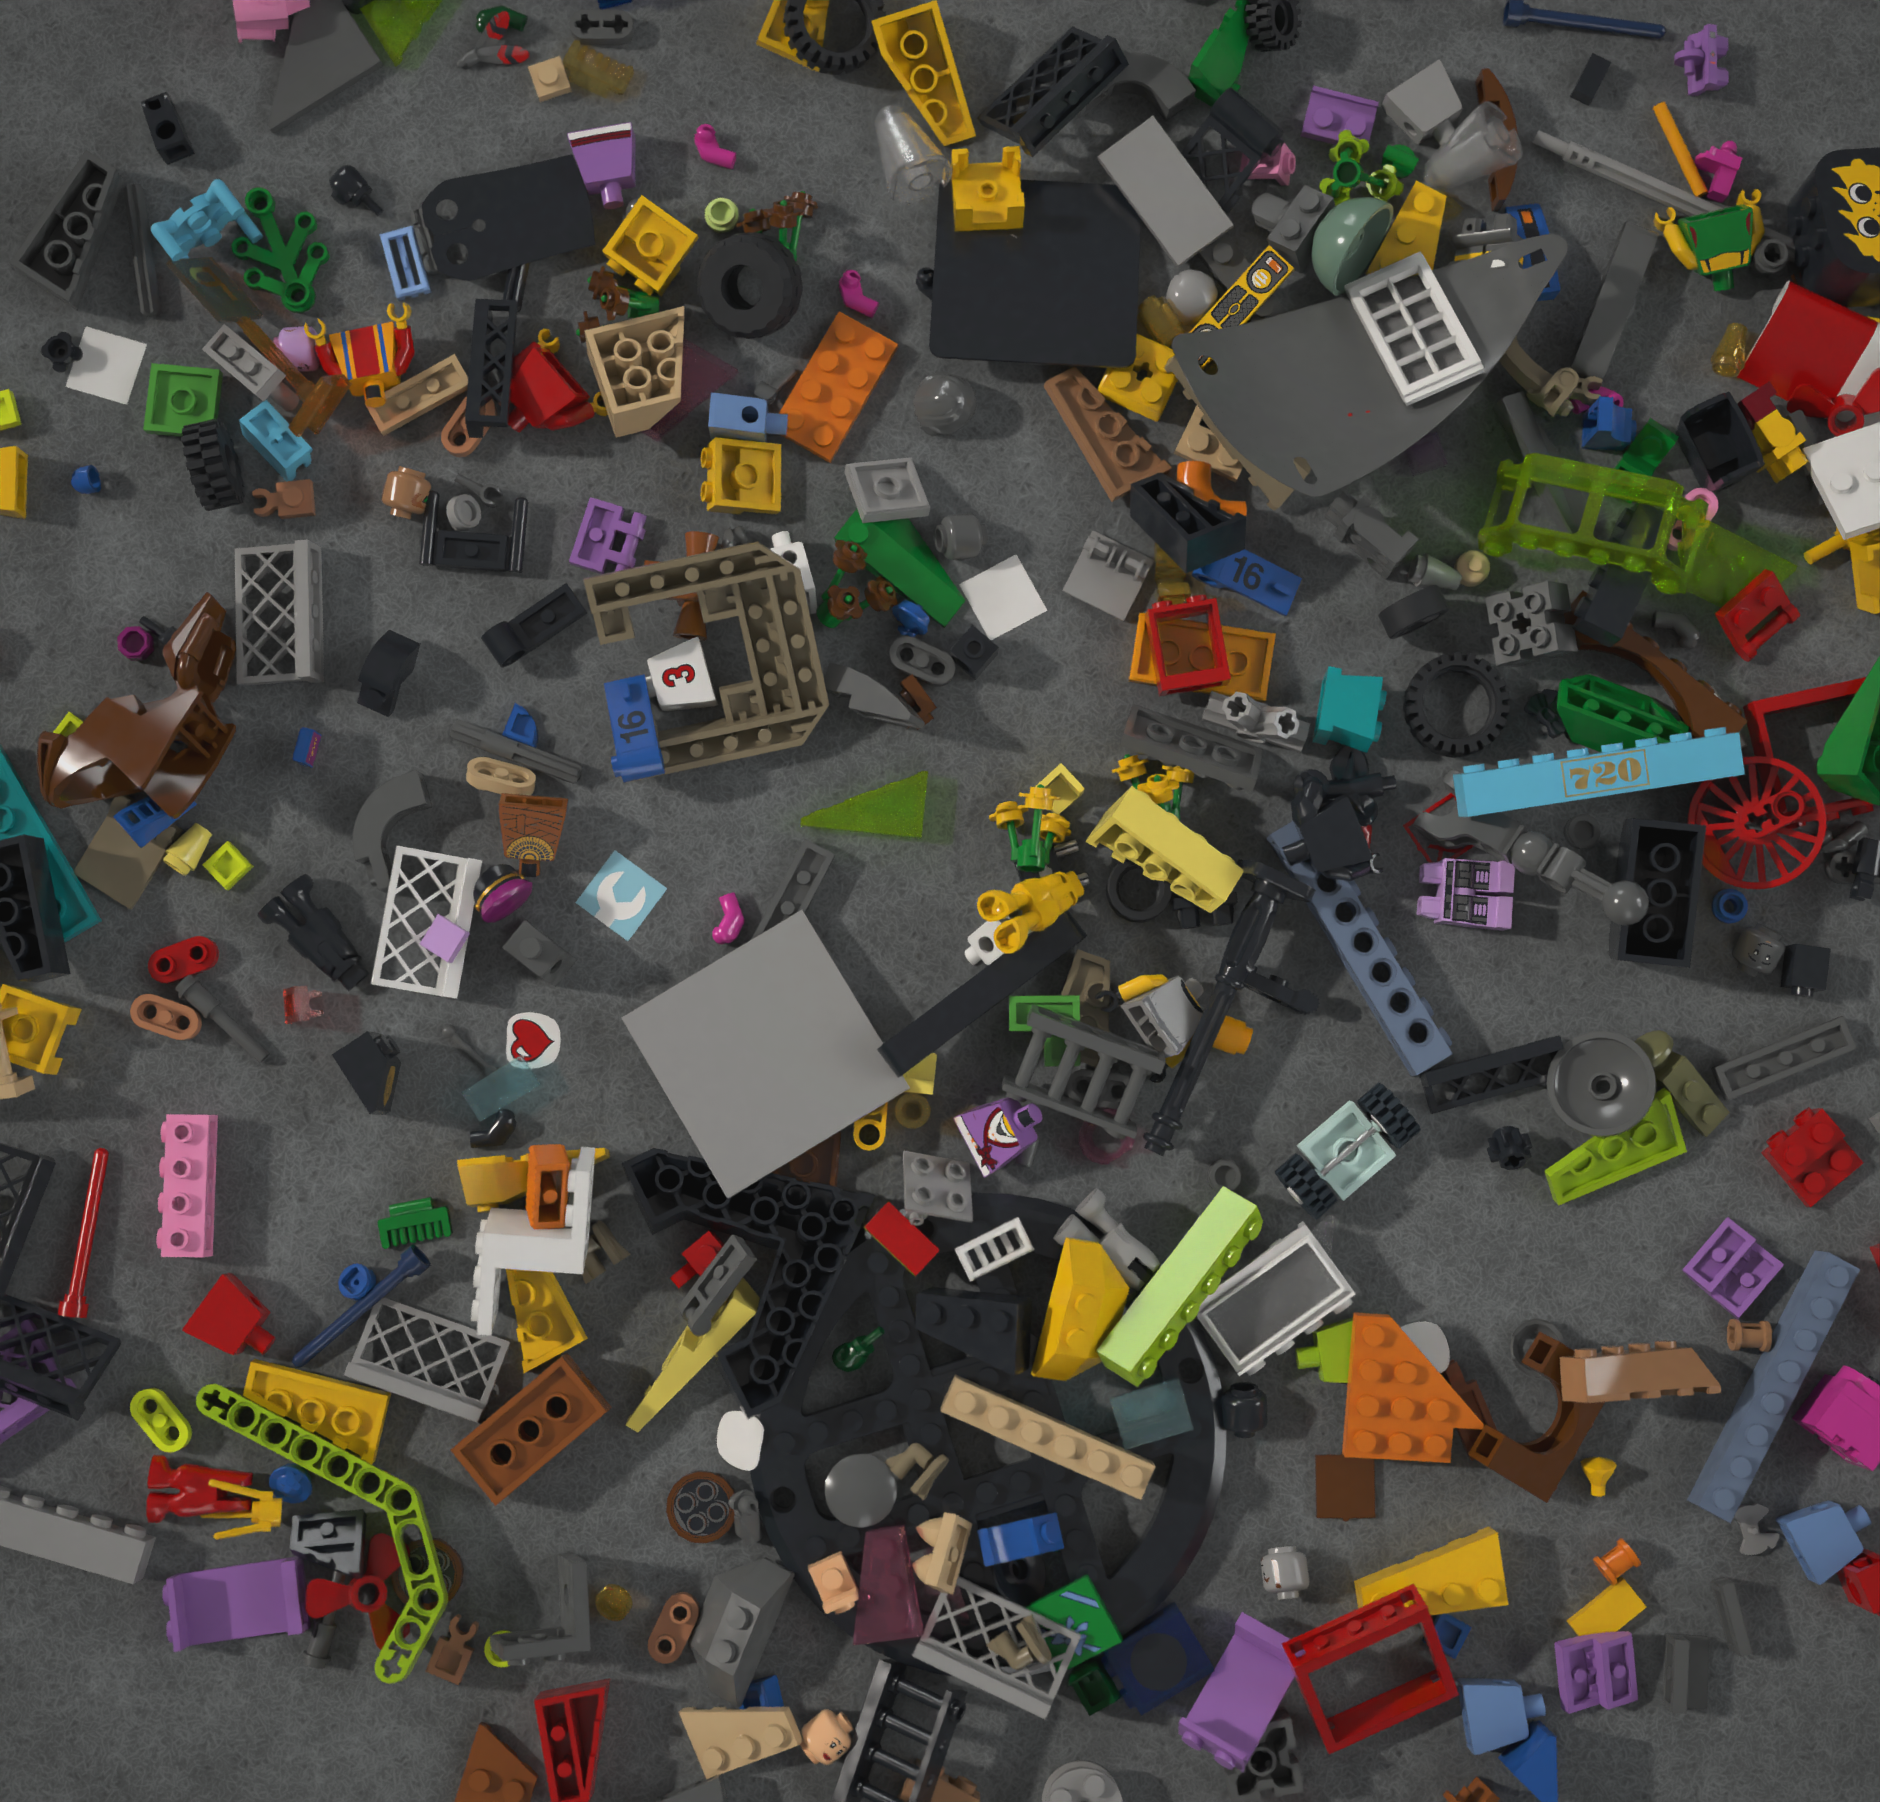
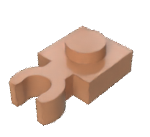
M310 479L277 482L276 493H270L262 488L252 491V495L255 498L267 499L264 507L254 508V513L257 516L266 517L275 510H278V516L281 519L316 516L313 482Z
M459 1614L450 1622L449 1631L451 1638L443 1635L439 1637L425 1671L456 1685L461 1683L474 1652V1648L465 1644L477 1633L479 1628V1622L474 1621L468 1632H462L458 1627L462 1616Z

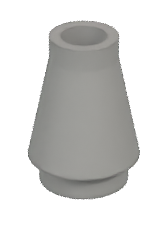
M1425 553L1423 556L1415 555L1413 557L1407 578L1408 581L1414 583L1415 587L1438 585L1439 588L1455 591L1460 585L1462 575L1456 569Z

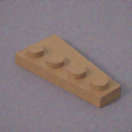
M1075 366L1045 382V390L1111 502L1129 494L1132 483L1159 472L1164 475L1170 472L1172 467L1151 450L1152 446L1143 437H1138L1127 425L1128 421L1119 412L1115 413L1104 401L1105 397Z

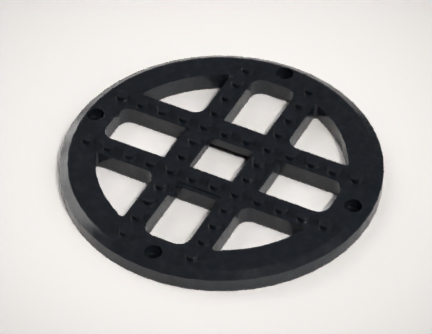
M971 1193L972 1223L931 1215L926 1217L934 1225V1232L928 1239L940 1250L936 1255L955 1251V1248L1016 1217H1019L1034 1248L1031 1252L1053 1258L1059 1262L1063 1245L1057 1243L1053 1238L1071 1214L1079 1218L1096 1237L1101 1239L1104 1236V1233L1069 1207L1039 1198L1008 1193ZM905 1208L898 1210L906 1217ZM863 1227L859 1230L781 1403L754 1416L761 1422L764 1434L758 1465L755 1469L750 1470L755 1497L759 1504V1512L768 1536L786 1569L795 1573L793 1579L818 1609L851 1637L872 1650L904 1665L934 1674L953 1676L913 1657V1653L932 1612L907 1603L881 1588L860 1571L846 1556L917 1534V1526L930 1519L943 1518L944 1512L955 1514L972 1523L958 1576L1000 1595L992 1577L991 1566L985 1567L977 1532L980 1528L977 1521L1045 1500L1049 1514L1057 1513L1064 1548L1060 1550L1070 1582L1087 1574L1090 1576L1123 1637L1142 1623L1168 1597L1185 1575L1201 1548L1213 1520L1222 1488L1227 1438L1221 1401L1223 1390L1215 1359L1199 1322L1195 1318L1192 1322L1187 1323L1179 1333L1178 1340L1173 1348L1165 1351L1157 1362L1167 1393L1168 1401L1165 1409L1154 1417L1094 1435L1146 1459L1172 1453L1163 1492L1150 1523L1126 1558L1112 1574L1107 1575L1105 1574L1082 1501L1083 1486L1091 1478L1030 1452V1458L964 1478L944 1413L941 1412L942 1403L956 1374L997 1393L1011 1390L1015 1401L1065 1422L1052 1379L1031 1375L1040 1337L1035 1336L1031 1332L1029 1369L1016 1376L1008 1374L971 1355L930 1368L919 1330L915 1329V1317L904 1285L903 1275L906 1268ZM1012 1229L1007 1231L1006 1234L1012 1247L1019 1248L1020 1245ZM1000 1236L993 1238L1001 1256L1006 1255ZM987 1242L981 1244L980 1246L988 1262L994 1261L995 1258ZM974 1248L967 1251L976 1270L983 1267ZM1135 1258L1127 1268L1129 1270L1132 1269L1145 1284L1139 1291L1129 1288L1125 1303L1126 1311L1160 1268L1153 1272L1147 1266L1142 1265L1138 1258ZM1008 1263L976 1279L980 1292L1018 1296ZM868 1292L878 1324L885 1332L882 1337L893 1369L891 1384L882 1391L804 1414L802 1407L806 1390L822 1346L835 1325L862 1293ZM1191 1358L1198 1364V1373L1193 1378H1183L1179 1373V1365L1183 1360ZM901 1424L909 1446L912 1443L921 1444L934 1456L932 1462L941 1454H944L949 1459L945 1468L934 1480L925 1500L915 1493L896 1498L890 1513L882 1521L868 1527L849 1526L836 1517L824 1515L816 1504L806 1471V1460L816 1451ZM916 1462L915 1468L919 1478L925 1470ZM780 1487H787L794 1494V1502L788 1507L779 1506L774 1500V1493ZM842 1551L859 1589V1599L854 1601L855 1605L851 1609L843 1613L835 1614V1611L825 1614L823 1601L811 1577L808 1566ZM960 1587L965 1606L972 1604L967 1590ZM974 1594L976 1602L985 1599L977 1594ZM988 1602L978 1606L985 1626L1004 1620L1000 1605ZM974 1609L967 1610L969 1617L967 1621L956 1619L961 1635L980 1629ZM950 1617L936 1622L930 1636L942 1642L956 1638L957 1636ZM1025 1617L1011 1622L1018 1642L1024 1639L1016 1626ZM1007 1624L987 1631L990 1640H993L1006 1630L1010 1634ZM983 1633L964 1640L968 1654L978 1658L990 1653ZM959 1642L951 1645L961 1650ZM1000 1655L997 1656L1003 1671L1008 1673L1018 1671L1013 1669L1005 1658ZM992 1658L984 1661L995 1666ZM1036 1658V1660H1035L1034 1662L1030 1663V1664L1027 1665V1666H1031V1665H1034V1664H1036V1663H1039V1661H1038L1037 1658ZM1049 1665L1030 1671V1674L1035 1675L1051 1671Z

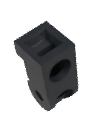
M166 91L141 101L155 148L164 162L168 165L194 155L195 152L192 144L188 139L169 93Z

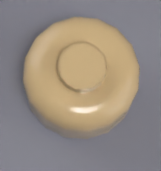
M1470 550L1464 552L1456 560L1454 569L1462 575L1460 584L1474 587L1481 584L1488 577L1490 562L1484 553Z

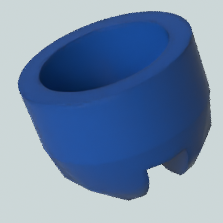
M93 465L80 467L73 472L71 484L79 493L91 494L101 490L100 475Z

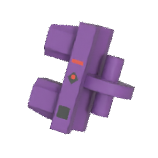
M1707 24L1702 31L1689 35L1687 40L1684 41V50L1674 55V64L1684 67V75L1688 76L1689 96H1699L1707 90H1719L1729 82L1726 68L1717 67V60L1724 57L1728 51V38L1717 35V25Z

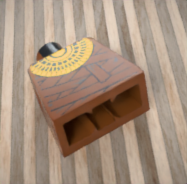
M501 793L499 817L504 856L519 859V874H522L524 877L539 876L540 861H554L567 812V798Z

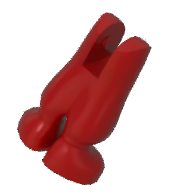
M153 1455L148 1474V1489L176 1488L180 1492L177 1494H168L163 1491L149 1492L146 1502L148 1523H160L169 1512L184 1518L212 1513L249 1511L251 1509L250 1497L227 1496L228 1491L209 1486L208 1482L214 1479L239 1486H250L253 1482V1473L216 1469L195 1464H183L177 1469H171L166 1456Z

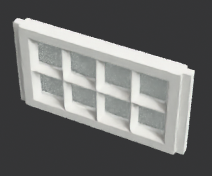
M1421 251L1344 285L1349 300L1406 406L1484 372V367L1476 350Z

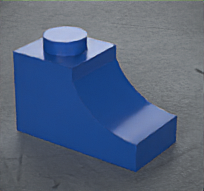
M1599 396L1583 414L1582 449L1623 451L1636 436L1637 424L1636 420H1632V409L1615 405L1613 403L1614 397Z
M1056 1512L977 1530L985 1567L1064 1548Z

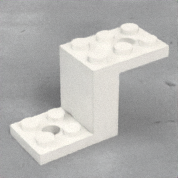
M581 1147L579 1158H572L571 1170H569L567 1192H570L569 1203L566 1207V1227L533 1229L530 1225L527 1211L517 1209L491 1208L488 1219L481 1220L480 1232H477L475 1254H479L478 1266H475L473 1288H477L471 1311V1321L477 1322V1335L491 1336L499 1309L501 1268L583 1274L589 1244L595 1148Z

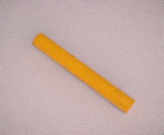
M1665 101L1655 105L1652 109L1693 194L1697 197L1706 195L1708 193L1707 187Z

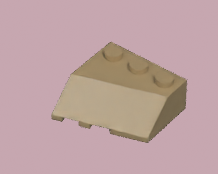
M684 306L585 330L588 357L616 438L650 429L681 401Z

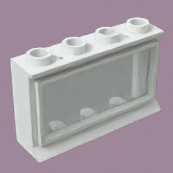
M1304 1221L1298 1224L1299 1228L1285 1238H1279L1274 1241L1268 1250L1254 1260L1251 1258L1240 1266L1241 1269L1225 1280L1221 1279L1217 1290L1212 1295H1208L1200 1305L1197 1318L1239 1377L1245 1372L1249 1376L1253 1375L1266 1365L1264 1361L1266 1357L1273 1352H1276L1277 1355L1286 1352L1295 1344L1292 1339L1303 1331L1306 1335L1314 1332L1324 1324L1321 1318L1331 1311L1338 1314L1353 1303L1350 1298L1355 1295V1292Z

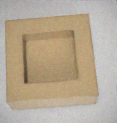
M560 56L528 66L540 102L572 92Z

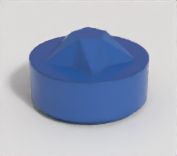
M352 1264L341 1273L338 1282L339 1290L343 1296L353 1301H358L376 1286V1276L370 1268L362 1264Z

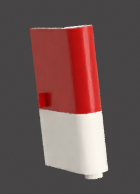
M1788 281L1778 295L1772 308V315L1738 372L1737 378L1759 388L1770 381L1777 392L1775 395L1787 401L1795 388L1804 383L1814 386L1831 401L1842 394L1856 396L1870 374L1875 369L1880 368V323ZM1842 411L1836 418L1840 421H1849L1854 418L1855 414L1851 411ZM1880 412L1864 415L1863 427L1880 422Z

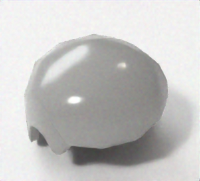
M1189 269L1175 275L1169 284L1165 298V307L1170 317L1181 325L1195 326L1217 302L1218 290L1213 278L1202 271Z

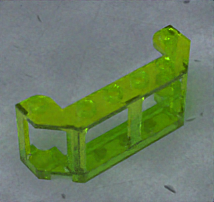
M1531 453L1525 456L1524 462L1521 464H1513V461L1510 459L1500 461L1496 487L1483 529H1480L1478 533V550H1483L1486 554L1493 557H1502L1504 554L1512 552L1514 543L1528 550L1541 548L1550 550L1561 557L1578 556L1587 558L1590 562L1598 565L1611 563L1623 566L1631 572H1652L1651 581L1657 586L1658 591L1665 594H1686L1707 520L1709 504L1701 498L1691 501L1683 497L1684 487L1676 481L1539 453ZM1533 481L1589 493L1581 524L1576 533L1570 534L1527 525L1518 520L1527 488H1531ZM1516 487L1506 521L1500 525L1492 526L1502 491L1514 492ZM1604 496L1665 508L1656 542L1652 549L1645 550L1598 540L1593 536ZM1676 518L1684 521L1686 528L1696 530L1685 571L1670 562L1666 557L1667 547Z

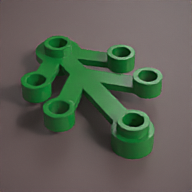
M253 188L245 197V205L253 216L260 219L273 252L252 244L245 237L234 239L231 244V250L240 260L250 258L281 271L285 283L264 276V273L256 267L245 271L243 276L244 282L252 290L263 289L281 296L283 305L289 311L304 313L312 308L316 300V293L311 285L320 265L325 264L330 257L329 251L323 243L314 242L310 244L307 249L308 259L298 277L294 265L307 236L314 233L317 229V221L309 212L304 211L297 214L294 221L295 228L286 246L273 216L276 206L274 198L264 188ZM260 201H267L266 208L263 210L257 209V204ZM306 218L311 219L309 227L302 228L300 226L302 220ZM241 244L248 245V249L244 253L237 252ZM315 250H324L322 257L313 258ZM254 274H259V282L255 284L250 283V277ZM303 292V300L299 302L293 300L296 293Z

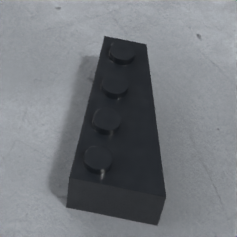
M1639 500L1632 508L1626 507L1622 511L1602 552L1600 563L1589 579L1588 586L1590 587L1586 597L1584 596L1580 600L1574 611V616L1577 617L1573 626L1574 630L1609 648L1622 639L1678 520L1676 517L1643 500Z

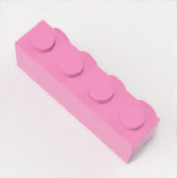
M166 1114V1122L162 1123L161 1140L165 1143V1157H162L160 1160L159 1173L160 1177L164 1178L163 1192L159 1194L158 1211L162 1213V1228L158 1229L156 1238L157 1247L161 1249V1257L213 1256L218 1115Z

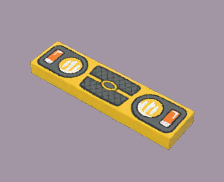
M1269 245L1189 333L1245 324L1295 270L1294 267ZM1200 356L1198 364L1203 370L1213 359L1208 356Z

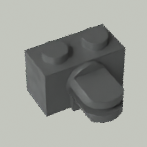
M1304 185L1292 203L1270 193L1260 195L1254 200L1252 214L1257 226L1271 232L1267 237L1268 244L1293 266L1295 271L1302 274L1312 259L1311 253L1315 231L1328 212L1335 207L1333 197Z

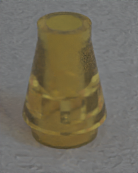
M1731 323L1727 326L1724 336L1710 359L1712 370L1716 374L1724 377H1734L1745 367L1746 335L1748 332L1746 326L1739 323Z

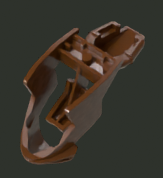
M206 592L202 599L193 607L191 613L178 630L172 634L171 639L163 648V656L178 687L171 696L147 703H142L134 694L112 699L106 697L78 729L69 736L65 737L62 734L48 731L40 734L37 742V771L40 779V791L43 799L48 804L62 809L73 805L145 792L172 819H177L195 801L218 766L236 732L234 724L225 725L221 721L212 704L225 688L236 652V642L231 637L220 632L226 610L210 593ZM173 741H182L188 746L178 753L170 749Z

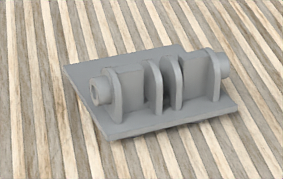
M1092 530L1062 591L1124 621L1154 560Z
M903 1151L904 1202L906 1218L910 1220V1224L915 1226L921 1225L928 1215L972 1223L970 1163Z

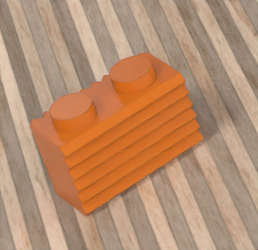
M562 1144L532 1145L528 1148L529 1167L527 1169L529 1173L527 1174L528 1186L526 1188L528 1192L526 1193L527 1205L525 1206L530 1225L533 1229L566 1227L565 1216L568 1204L567 1188L570 1162L565 1146Z

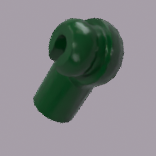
M503 5L484 9L476 16V19H478L476 29L483 33L494 15L501 11H508L510 15L508 27L522 32L527 23V15Z

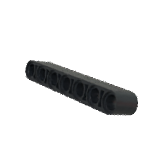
M1067 910L1058 916V919L1051 926L1040 932L1034 931L1027 936L1026 942L1020 950L1012 954H1003L877 1049L899 1078L1088 935Z

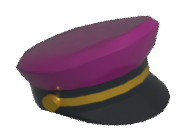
M498 864L484 871L475 883L473 897L476 905L474 907L478 912L481 911L484 922L495 923L512 914L527 901L532 892L533 883L526 880L522 874L518 875L516 870L510 865Z

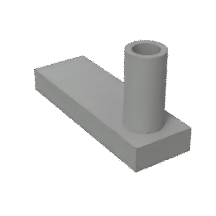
M225 324L202 349L263 402L269 397L286 412L292 411L298 405V395L282 382L286 375Z

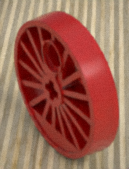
M1744 757L1743 765L1748 766L1751 802L1736 776L1728 778L1743 806L1714 785L1719 779L1703 781L1691 801L1688 812V824L1706 825L1702 865L1711 874L1727 884L1744 889L1773 888L1797 878L1816 859L1826 835V809L1815 784L1795 766L1772 757ZM1756 764L1772 765L1761 801H1759ZM1780 768L1794 774L1779 793L1771 796ZM1801 780L1810 792L1802 795L1793 791L1792 788ZM1710 790L1736 810L1737 813L1703 804V799ZM1789 796L1795 797L1799 803L1797 813L1792 816H1785L1780 809L1782 800ZM1814 798L1818 814L1805 815L1808 808L1807 801ZM1703 811L1733 819L1734 822L1710 824ZM1754 814L1757 817L1767 816L1768 818L1767 821L1761 824L1763 829L1761 832L1757 829L1749 828V824L1753 822L1751 816ZM1819 821L1817 837L1785 828V826L1791 823ZM1735 829V831L1719 839L1714 832L1715 830ZM1777 833L1815 844L1806 858L1777 835ZM1739 837L1729 851L1725 853L1722 845ZM1771 840L1775 841L1802 864L1789 873ZM1747 843L1736 873L1730 860ZM1763 844H1765L1782 875L1781 878L1767 881ZM1755 845L1759 882L1743 881Z

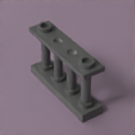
M1032 1004L1027 1016V1025L1032 1027L1031 1031L1034 1032L1017 1077L1014 1078L1005 1074L1002 1080V1090L1006 1091V1095L1013 1100L1026 1102L1028 1099L1106 1128L1105 1131L1113 1137L1125 1139L1128 1136L1135 1139L1137 1125L1129 1120L1146 1075H1151L1152 1072L1161 1075L1166 1063L1165 1054ZM1055 1035L1065 1039L1064 1043L1067 1046L1050 1090H1046L1030 1084V1080L1046 1039ZM1087 1047L1098 1051L1100 1059L1084 1100L1081 1103L1062 1095L1080 1050H1084ZM1122 1060L1132 1064L1133 1072L1117 1112L1114 1115L1097 1109L1096 1105L1113 1063Z

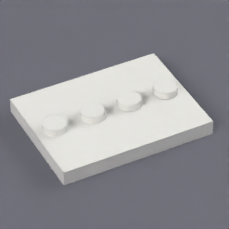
M1880 422L1802 448L1803 454L1809 461L1805 466L1843 540L1880 528Z

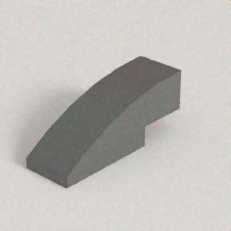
M829 662L824 679L826 691L837 698L850 700L849 709L862 717L919 729L924 728L925 722L898 695L863 673Z

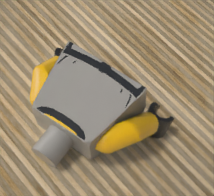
M1162 974L1140 975L1119 985V990L1115 992L1108 990L1098 992L1095 999L1102 998L1104 995H1110L1112 999L1108 1007L1101 1009L1105 1012L1116 1009L1118 1001L1123 999L1125 1002L1121 1005L1122 1009L1147 1046L1165 1054L1166 1063L1161 1075L1156 1073L1150 1078L1154 1083L1162 1082L1166 1076V1069L1168 1067L1174 1068L1183 1060L1204 1013L1197 1002V999L1204 992L1202 985L1193 978H1189L1184 982L1179 976L1167 979Z

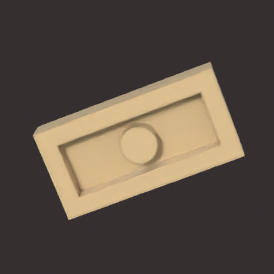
M944 1512L943 1518L930 1519L916 1527L922 1539L934 1547L932 1554L925 1555L912 1564L915 1573L924 1584L939 1592L953 1595L972 1523L958 1515Z

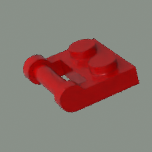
M1765 569L1715 613V616L1737 654L1744 661L1749 662L1757 655L1756 650L1787 623L1792 624L1800 617V613L1789 601L1775 573ZM1776 608L1778 614L1747 640L1745 635Z

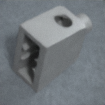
M1437 60L1385 95L1381 108L1416 144L1420 145L1434 136L1443 150H1446L1461 138L1452 123L1458 119L1463 109L1462 104L1440 60Z

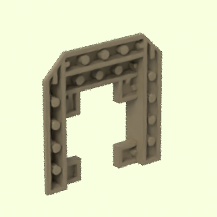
M753 542L583 578L600 645L635 638L628 606L697 592L704 623L735 616L739 617L753 680L719 687L725 713L724 718L658 731L651 703L656 735L665 765V774L801 746L828 708L829 700L800 568L763 544Z

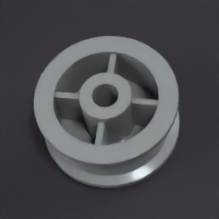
M1084 1760L1071 1761L1057 1768L1048 1778L1042 1793V1802H1123L1121 1793L1111 1774L1102 1766Z

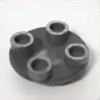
M868 1454L849 1455L840 1460L830 1471L825 1484V1498L830 1511L838 1520L853 1527H868L882 1521L893 1508L897 1495L895 1477L890 1468L882 1460Z

